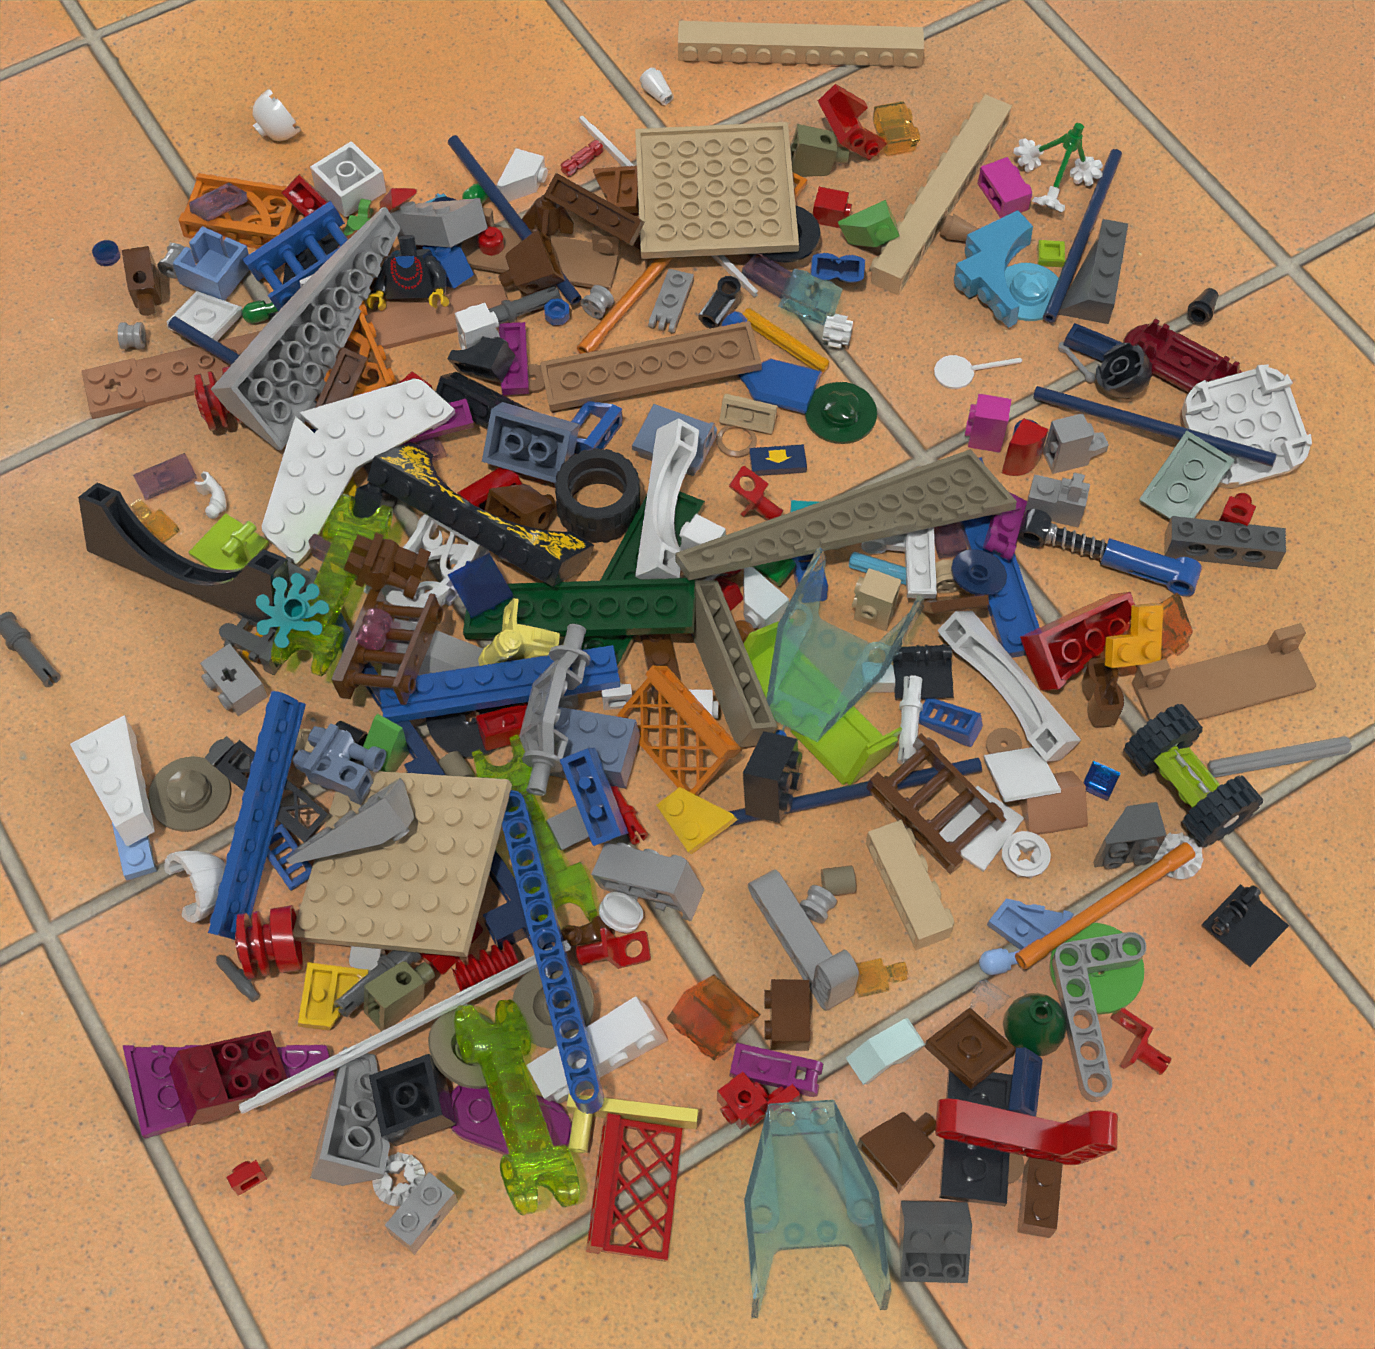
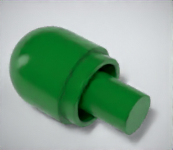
M477 183L463 192L462 200L480 198L481 204H483L488 196Z
M258 300L246 304L242 310V316L246 322L257 324L267 321L266 319L270 318L269 314L279 311L272 302L266 304L264 300Z

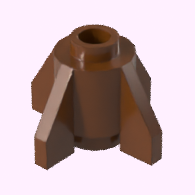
M544 195L536 199L522 217V220L529 229H535L536 226L537 230L547 236L556 234L559 228L560 233L573 235L574 222L566 209L544 197Z

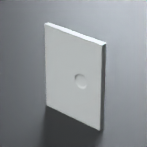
M1034 747L984 755L985 763L1005 802L1061 793V788L1047 762Z
M977 786L976 789L990 803H996L1003 810L1004 817L1007 819L998 831L989 824L961 850L962 858L984 872L1002 849L1006 839L1022 823L1024 817ZM967 803L950 819L939 834L947 842H953L981 815Z

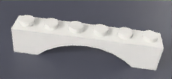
M679 418L658 428L656 431L635 575L639 579L680 578L681 569L675 562V553L681 551L674 530L675 506L682 481L697 452L699 430Z
M955 611L937 630L958 655L974 666L1000 692L1018 717L1027 740L1046 762L1062 760L1081 741L973 611Z

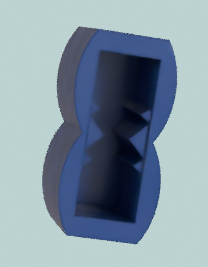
M819 253L811 257L810 277L813 279L829 281L836 278L845 283H855L864 279L865 259L859 256L846 255L838 258L833 254Z

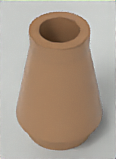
M947 214L940 234L945 236V239L966 241L967 234L980 228L971 225L955 214L953 216Z

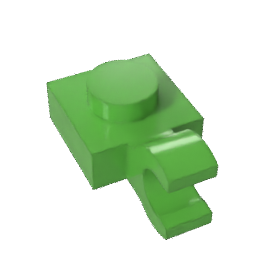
M361 198L358 206V215H350L344 230L346 237L355 230H359L372 218L374 210L370 208L371 200Z

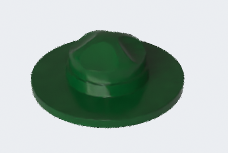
M832 382L824 384L814 391L804 415L808 427L819 438L835 444H849L863 439L872 431L877 420V407L871 395L863 388L848 382Z

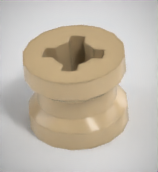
M941 560L935 563L938 593H952L961 588L952 576L951 566L953 560Z

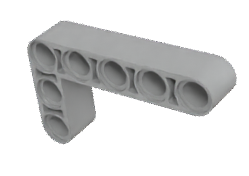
M774 869L748 883V889L753 900L803 980H809L810 991L821 1008L827 1011L852 997L859 976L858 967L854 959L845 949L832 956L780 873Z
M1135 932L1066 942L1056 949L1052 959V968L1060 1004L1065 1012L1066 1031L1081 1095L1090 1102L1101 1101L1107 1096L1112 1088V1078L1088 974L1136 965L1145 954L1146 942L1140 934ZM1125 943L1133 944L1137 948L1138 954L1135 956L1127 955L1123 951L1122 945ZM1094 948L1102 949L1107 959L1104 961L1094 959L1091 955V950ZM1064 953L1072 955L1076 964L1073 966L1064 965L1060 961V955ZM1069 984L1078 985L1082 989L1083 995L1080 997L1071 996L1067 992L1066 986ZM1076 1015L1085 1016L1089 1020V1027L1085 1029L1077 1027L1073 1017ZM1084 1046L1092 1047L1096 1052L1097 1058L1095 1060L1085 1059L1080 1053V1048ZM1088 1079H1100L1104 1085V1090L1100 1093L1093 1092L1088 1087Z

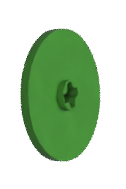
M1093 923L1066 942L1123 932L1106 924ZM1125 943L1122 945V949L1127 955L1135 956L1138 954L1137 948L1133 944ZM1058 947L1052 950L1049 964L1051 979L1056 990L1057 986L1052 968V959ZM1094 948L1091 950V955L1094 959L1098 961L1107 959L1102 949ZM1068 953L1060 955V961L1064 965L1073 966L1076 964L1072 955ZM1143 959L1132 967L1102 971L1100 975L1098 972L1088 974L1097 1014L1114 1013L1120 1008L1128 1006L1136 998L1144 981ZM1069 984L1066 986L1067 992L1071 996L1080 997L1083 995L1082 989L1078 985Z

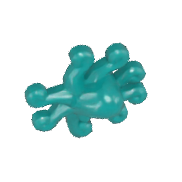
M299 573L292 574L291 576L293 585L288 592L287 598L284 595L288 586L287 581L281 577H276L273 580L272 585L276 589L274 595L275 606H269V597L264 594L259 595L256 599L258 608L272 617L268 620L259 621L256 625L257 632L260 635H267L271 627H280L279 633L274 639L276 646L280 648H286L289 645L290 641L287 635L292 628L298 631H310L313 635H320L323 629L320 622L315 620L304 622L302 619L311 618L317 613L327 614L330 609L328 603L323 600L317 601L313 606H310L308 603L309 600L319 596L320 590L316 584H309L306 587V592L299 594L300 589L306 583L305 578Z

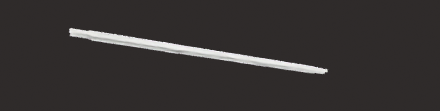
M583 115L579 117V122L595 139L602 143L603 147L621 166H635ZM711 255L731 276L737 278L741 286L753 297L758 296L756 294L758 290L724 255Z
M567 940L564 941L566 951L570 950L569 943H567ZM535 955L258 1093L255 1097L239 1104L241 1113L244 1114L260 1105L263 1106L537 968Z

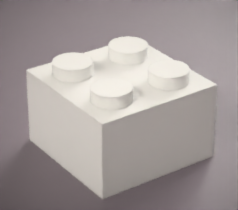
M352 141L310 166L314 187L328 201H331L345 218L358 210L361 198L373 201L386 192L383 171Z

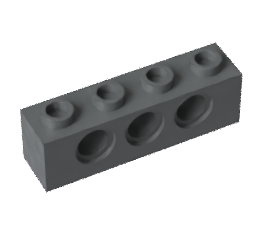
M1172 516L1165 531L1164 556L1174 559L1189 557L1202 562L1277 570L1286 553V528L1252 524L1246 526L1241 523Z

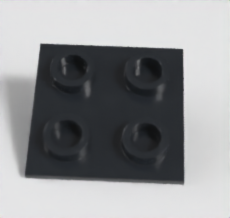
M925 644V646L902 647V645H899L898 647H892L895 700L903 699L905 676H908L909 680L910 676H918L923 679L921 699L954 698L951 662L952 647L950 645L928 646V644Z
M1240 884L1209 916L1202 926L1246 965L1251 967L1289 925L1260 901L1259 895L1261 891L1254 885L1244 887Z

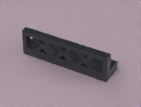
M458 372L440 376L435 391L447 403L467 399L472 420L487 429L491 409L501 402L531 410Z
M239 740L215 768L245 792L249 778L245 774H250V768L238 769L232 764V761L243 750L249 755L251 766L255 752ZM286 779L284 791L291 790L294 793V806L283 807L280 804L276 819L305 842L316 835V832L331 815ZM300 799L303 800L306 804L300 805ZM313 809L319 814V817L308 828L301 822L300 810ZM289 811H295V816Z

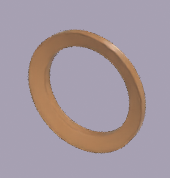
M728 424L719 431L717 445L720 451L727 456L734 458L749 455V448L756 447L757 438L751 429L742 428L750 434L752 441L746 449L740 451L728 449L722 442V436L728 429L742 427Z

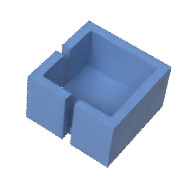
M202 226L189 242L190 248L185 247L173 262V266L180 284L225 301L250 270L243 261V258L249 255L246 245L228 237L223 240L221 234Z

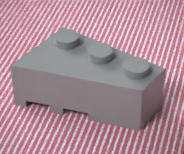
M480 198L417 204L411 201L401 204L399 210L391 213L401 228L397 235L398 241L401 236L413 235L415 236L416 245L452 247L488 229Z
M605 842L591 874L601 889L627 894L636 901H638L639 897L656 902L655 909L663 912L666 906L683 913L682 919L692 921L704 892L703 886L685 858L678 855H672L671 857L663 856L651 849L641 851L633 849L624 843L614 845Z

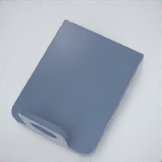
M653 404L632 444V450L637 451L641 458L652 461L657 429L679 418L699 430L697 452L686 474L694 476L696 471L701 468L717 436L716 426H714L713 422L709 424Z

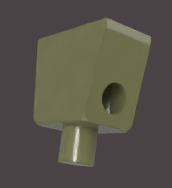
M797 124L790 145L792 172L802 177L827 176L830 174L834 162L847 163L849 149L837 147L836 135L833 131Z
M406 961L400 962L364 985V1013L381 1032L396 1025L424 1000L425 984L435 977L434 971L426 962L421 963L415 969Z

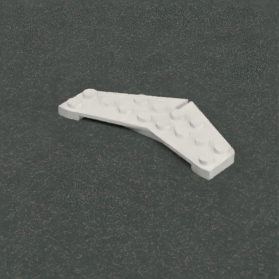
M412 379L300 412L301 417L317 431L315 433L312 432L295 416L262 523V531L265 537L286 557L293 558L294 564L299 566L311 553L315 546L316 538L352 476L363 465L372 461L374 456L396 448L430 428L435 429L443 425L455 414V409L425 382L419 379Z

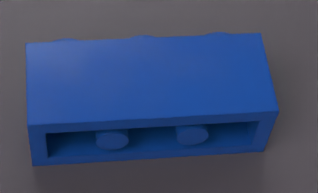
M587 748L559 759L592 845L596 846L627 834V828L596 748Z

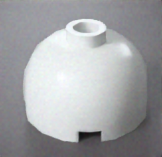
M267 89L254 103L252 114L256 123L253 126L262 137L267 135L274 141H286L299 133L301 128L298 125L295 128L293 127V124L296 123L294 118L278 98L275 99L273 97L271 99L269 97L273 93L270 89Z

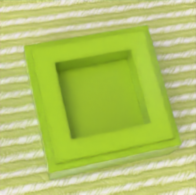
M1039 240L1037 245L1038 265L1063 268L1065 263V241Z

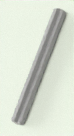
M1343 736L1210 760L1207 769L1215 778L1347 754L1352 749L1349 738Z

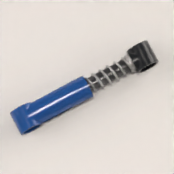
M1029 509L1024 514L1017 539L1027 547L1039 548L1044 543L1052 544L1053 546L1060 545L1062 549L1070 548L1072 553L1079 551L1082 556L1084 554L1090 555L1091 559L1098 557L1100 558L1101 565L1166 585L1168 590L1176 595L1191 596L1195 593L1202 570L1201 564L1195 559L1189 557L1174 559L1109 538L1108 543H1105L1104 539L1101 541L1095 540L1094 536L1089 538L1086 537L1085 533L1080 535L1075 530L1070 532L1067 531L1066 527L1061 529L1056 524L1051 523L1052 518L1050 515L1042 510Z

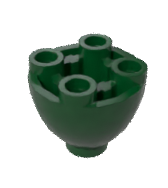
M1028 993L1014 1000L1006 1010L1003 1028L1006 1038L1015 1048L1026 1047L1038 1056H1047L1056 1051L1063 1043L1067 1022L1065 1012L1056 1000L1045 994Z

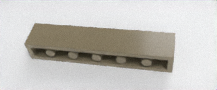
M696 581L694 633H691L734 741L740 747L756 746L763 731L773 733L777 728V724L718 581Z

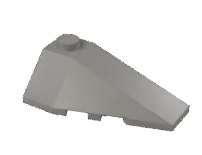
M395 618L391 628L415 630L417 623ZM435 630L418 675L479 666L478 658L483 648ZM387 640L384 651L406 653L410 642ZM382 663L381 675L396 677L400 665Z

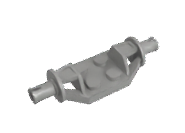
M569 624L567 626L564 645L551 647L549 651V656L554 662L532 685L519 737L525 750L522 760L526 765L532 767L526 790L533 795L544 796L550 772H560L563 770L559 759L563 758L568 737L554 729V725L558 722L561 709L558 708L560 698L563 697L566 689L573 690L582 684L585 667L590 664V656L581 650L584 634L586 633V629L581 625Z

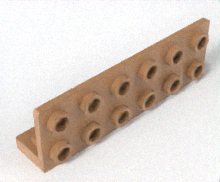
M482 207L487 227H496L502 231L504 249L494 256L483 254L478 246V234L464 240L461 249L471 268L503 273L509 270L505 258L506 253L522 240L513 229L494 226L493 210ZM598 226L593 228L592 242L548 235L560 268L571 284L591 288L594 285H601L607 290L610 289L620 254L619 238Z
M1302 623L1274 630L1268 643L1265 645L1171 669L1167 659L1140 665L1132 681L1148 720H1153L1157 714L1165 712L1171 706L1183 704L1198 721L1313 690L1316 687V682L1298 648L1306 634Z

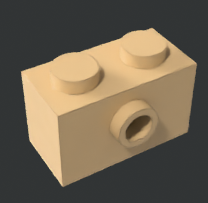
M869 568L865 578L859 577L855 586L854 593L856 595L852 603V608L856 609L854 620L886 631L896 609L901 579Z

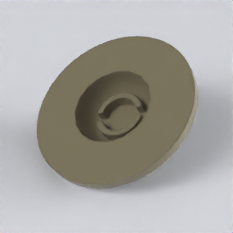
M195 756L180 758L162 768L153 779L149 790V805L156 819L167 828L180 832L197 831L211 825L224 813L231 795L230 782L206 758Z
M570 965L586 1027H588L594 1012L593 991L586 977L578 969ZM537 967L527 972L519 981L513 995L512 1013L518 1030L528 1041L539 1047L553 1049L558 1045ZM563 971L553 972L549 979L559 978ZM571 1000L560 1001L557 1008L563 1009L567 1007ZM570 1029L565 1033L564 1038L569 1039L578 1033L579 1030Z
M455 1009L440 1016L430 1029L428 1036L430 1055L440 1072L452 1082L463 1087L480 1089L495 1084L506 1072L510 1057L507 1041L498 1026L486 1016L468 1009Z

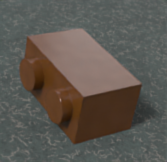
M771 979L770 990H764V1009H770V1020L764 1021V1040H770V1050L809 1051V980Z
M1029 1158L1026 1162L1022 1177L1018 1233L1051 1238L1057 1230L1063 1163Z

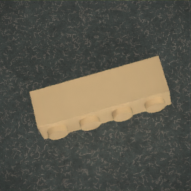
M899 820L869 831L865 844L915 950L949 938L954 925L952 913L948 908L944 909L940 901L941 892L939 886L935 881L931 882L928 876L926 859L922 854L918 855L914 846L916 845L915 837L911 829H906L903 821Z

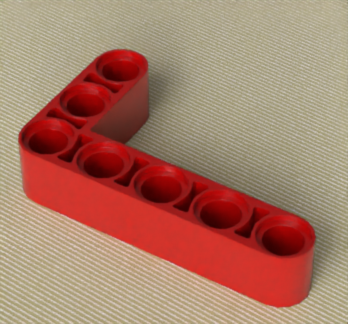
M947 1098L937 1101L935 1134L943 1139L1030 1158L1063 1163V1165H1080L1117 1150L1118 1115L1111 1111L1097 1110L1061 1123Z

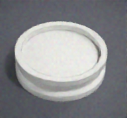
M611 892L601 902L599 915L610 928L619 932L629 933L638 927L643 918V910L639 903L631 896L621 892Z

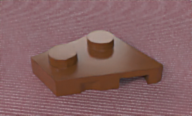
M637 165L593 169L594 176L606 201L628 213L638 212Z

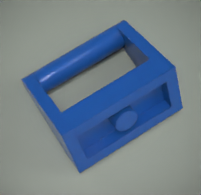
M591 401L585 403L571 422L580 424L581 427L590 414L601 418V420L587 439L577 438L574 453L578 454L580 451L593 448L605 449L623 424L622 408L609 403Z

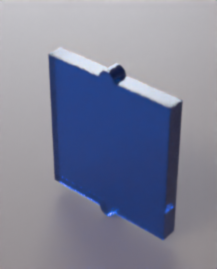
M490 553L472 562L466 561L465 566L447 575L471 619L489 609L494 610L496 605L513 597V593Z

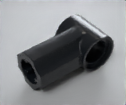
M725 276L718 281L716 291L698 316L705 327L709 329L720 327L731 310L739 306L741 284L737 278Z

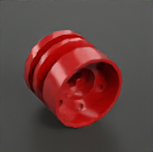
M230 366L222 368V375ZM208 371L210 381L208 385L204 384L201 373L194 375V394L201 417L207 423L209 430L212 431L217 429L214 417L220 416L223 428L228 427L227 414L231 412L226 409L211 390L216 384L217 379L212 371ZM234 416L238 424L243 423L236 416Z
M293 905L270 909L269 923L265 924L260 911L253 912L252 925L247 913L237 915L236 950L247 979L257 977V963L263 976L270 975L271 961L275 960L280 973L303 969L301 941H296L293 938V929L297 919Z

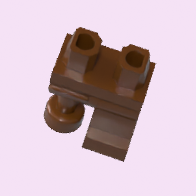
M377 532L373 540L357 534L343 569L358 576L355 585L364 587V584H366L372 590H379L388 585L403 590V596L413 600L431 552L420 548L419 552L415 553L400 547L393 540L383 539L384 535Z

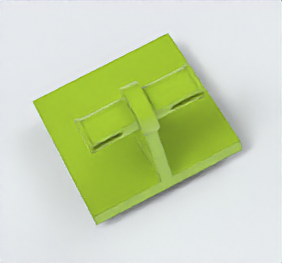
M225 513L188 553L207 567L233 570L245 567L249 561L269 545V541L254 532L257 529L252 522L247 521L243 525Z

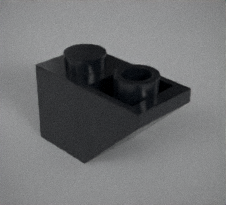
M368 482L356 488L350 521L376 529L386 524L398 498Z

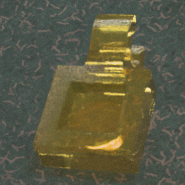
M140 498L130 505L135 510L133 512L135 516L163 544L180 531L178 525L160 508L152 513Z
M882 958L856 963L859 971L856 984L858 998L889 991L888 982L896 983L908 980V970L905 962L883 966Z

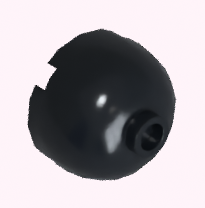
M1122 343L1114 346L1103 355L1105 360L1101 367L1097 365L1096 379L1099 385L1106 392L1118 398L1136 396L1146 388L1152 377V363L1146 352L1139 345L1132 346L1131 343Z

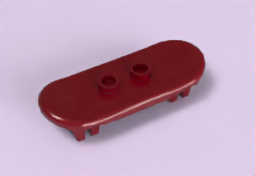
M1156 318L1150 324L1139 325L1131 329L1123 340V343H1131L1132 346L1139 345L1146 352L1152 363L1153 374L1187 392H1190L1196 384L1204 380L1209 382L1242 373L1239 362L1230 363V358L1226 355L1224 358L1197 342L1170 330V326L1165 323L1163 326H1160V320Z

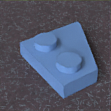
M1006 898L988 921L987 926L1022 950L1035 940L1043 938L1070 920L1074 914L1065 910L1063 913L1045 910V906L1036 904L1025 905L1021 901Z

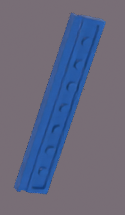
M992 515L960 521L968 550L978 549L989 552L997 557L1005 567L1007 573L1006 584L1000 592L988 595L989 605L987 608L998 642L1012 658L1025 656L1027 654L1020 636L1040 627L1015 553L1010 560H1006L1001 557V553L994 550L990 552L983 548Z
M613 645L582 650L591 659L590 664L585 667L582 684L573 690L566 689L563 696L620 687ZM547 655L418 675L415 690L412 694L410 693L406 705L399 703L394 689L379 687L383 717L394 723L528 702L533 682L554 661Z
M271 691L269 702L266 705V714L261 732L258 735V744L250 766L246 790L242 796V805L234 827L230 851L226 857L223 878L218 888L214 912L210 918L208 933L235 940V933L237 931V915L247 913L251 919L306 706L305 703L298 702L297 699L282 692Z

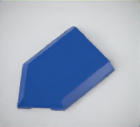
M770 358L761 362L762 370L738 374L741 381L749 389V394L754 401L777 405L781 408L806 414L822 371Z

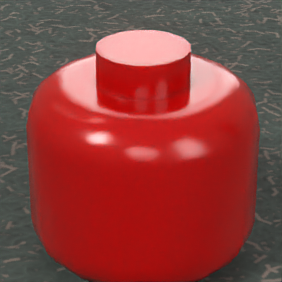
M489 226L488 229L478 234V246L483 254L494 256L502 252L504 249V236L500 229Z

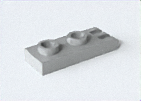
M668 269L649 319L648 327L654 328L658 320L660 321L658 330L664 331L667 323H670L668 332L675 333L694 282V274Z

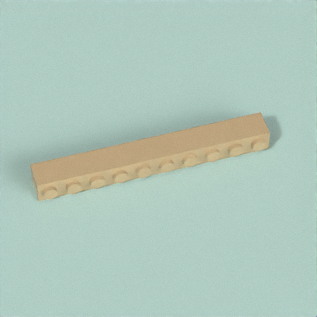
M679 21L678 61L921 67L924 53L923 27Z
M986 94L980 103L976 102L974 104L969 120L965 119L961 125L960 134L953 136L948 152H943L938 161L937 169H932L929 173L926 186H921L918 190L915 203L908 205L904 214V220L897 222L900 237L884 243L881 255L873 259L869 269L872 272L871 284L896 295L900 294L941 230L946 215L951 214L1008 125L1012 105Z

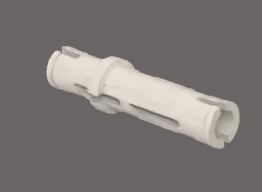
M908 676L904 677L903 699L899 703V709L902 710L900 724L902 731L899 736L897 758L899 764H903L916 752L913 744L918 736L919 714L923 710V703L920 702L923 679L918 676H910V680Z

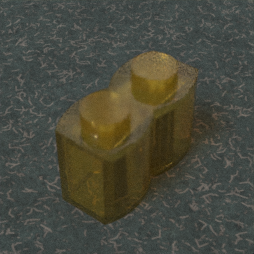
M904 101L874 106L873 123L878 136L885 139L887 143L883 148L886 156L916 151L917 142L920 141L919 129L914 127L912 123V111L906 107Z

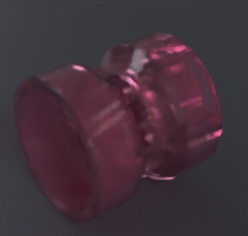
M370 608L366 610L362 619L363 625L359 627L355 637L357 642L363 647L379 650L383 648L386 642V633L390 631L393 625V618L381 609Z

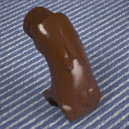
M595 916L590 923L583 926H564L561 929L563 941L567 940L570 946H580L602 941L600 928L605 927L613 935L615 930L606 925L600 916Z

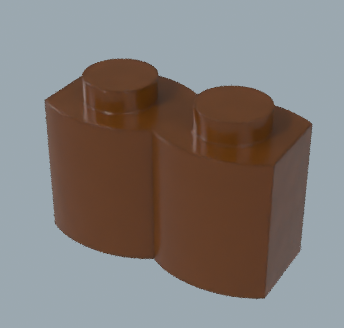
M1105 658L1090 659L1082 678V689L1084 695L1089 700L1087 712L1094 727L1115 725L1124 707V695L1117 684L1118 669L1117 667L1105 666Z

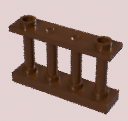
M555 173L544 197L641 250L640 231L645 223L644 221Z
M370 588L331 679L340 698L351 699L355 688L359 685L392 688L399 703L406 705L410 693L412 694L415 690L416 678L437 625L443 619V608L439 605L435 594H429L424 608L389 605L381 589L372 590ZM388 616L419 619L415 630L381 627L384 619ZM378 639L410 642L406 653L372 650L375 641ZM368 662L400 665L396 677L362 674L364 666Z
M920 733L913 744L917 752L889 777H883L877 772L869 779L866 788L898 821H903L906 829H911L915 839L951 875L964 860L961 857V850L989 824L998 831L1007 819L1004 817L1003 810L996 803H990L940 752L938 744L930 737L926 738ZM927 760L938 773L911 798H904L897 791V785L923 761ZM948 781L959 792V795L932 820H925L918 813V807ZM969 803L981 816L953 842H947L939 834V829Z

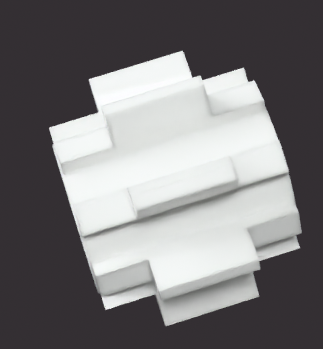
M835 314L834 317L828 316L824 326L822 341L829 342L828 346L841 348L842 345L848 346L853 328V321H848V316Z

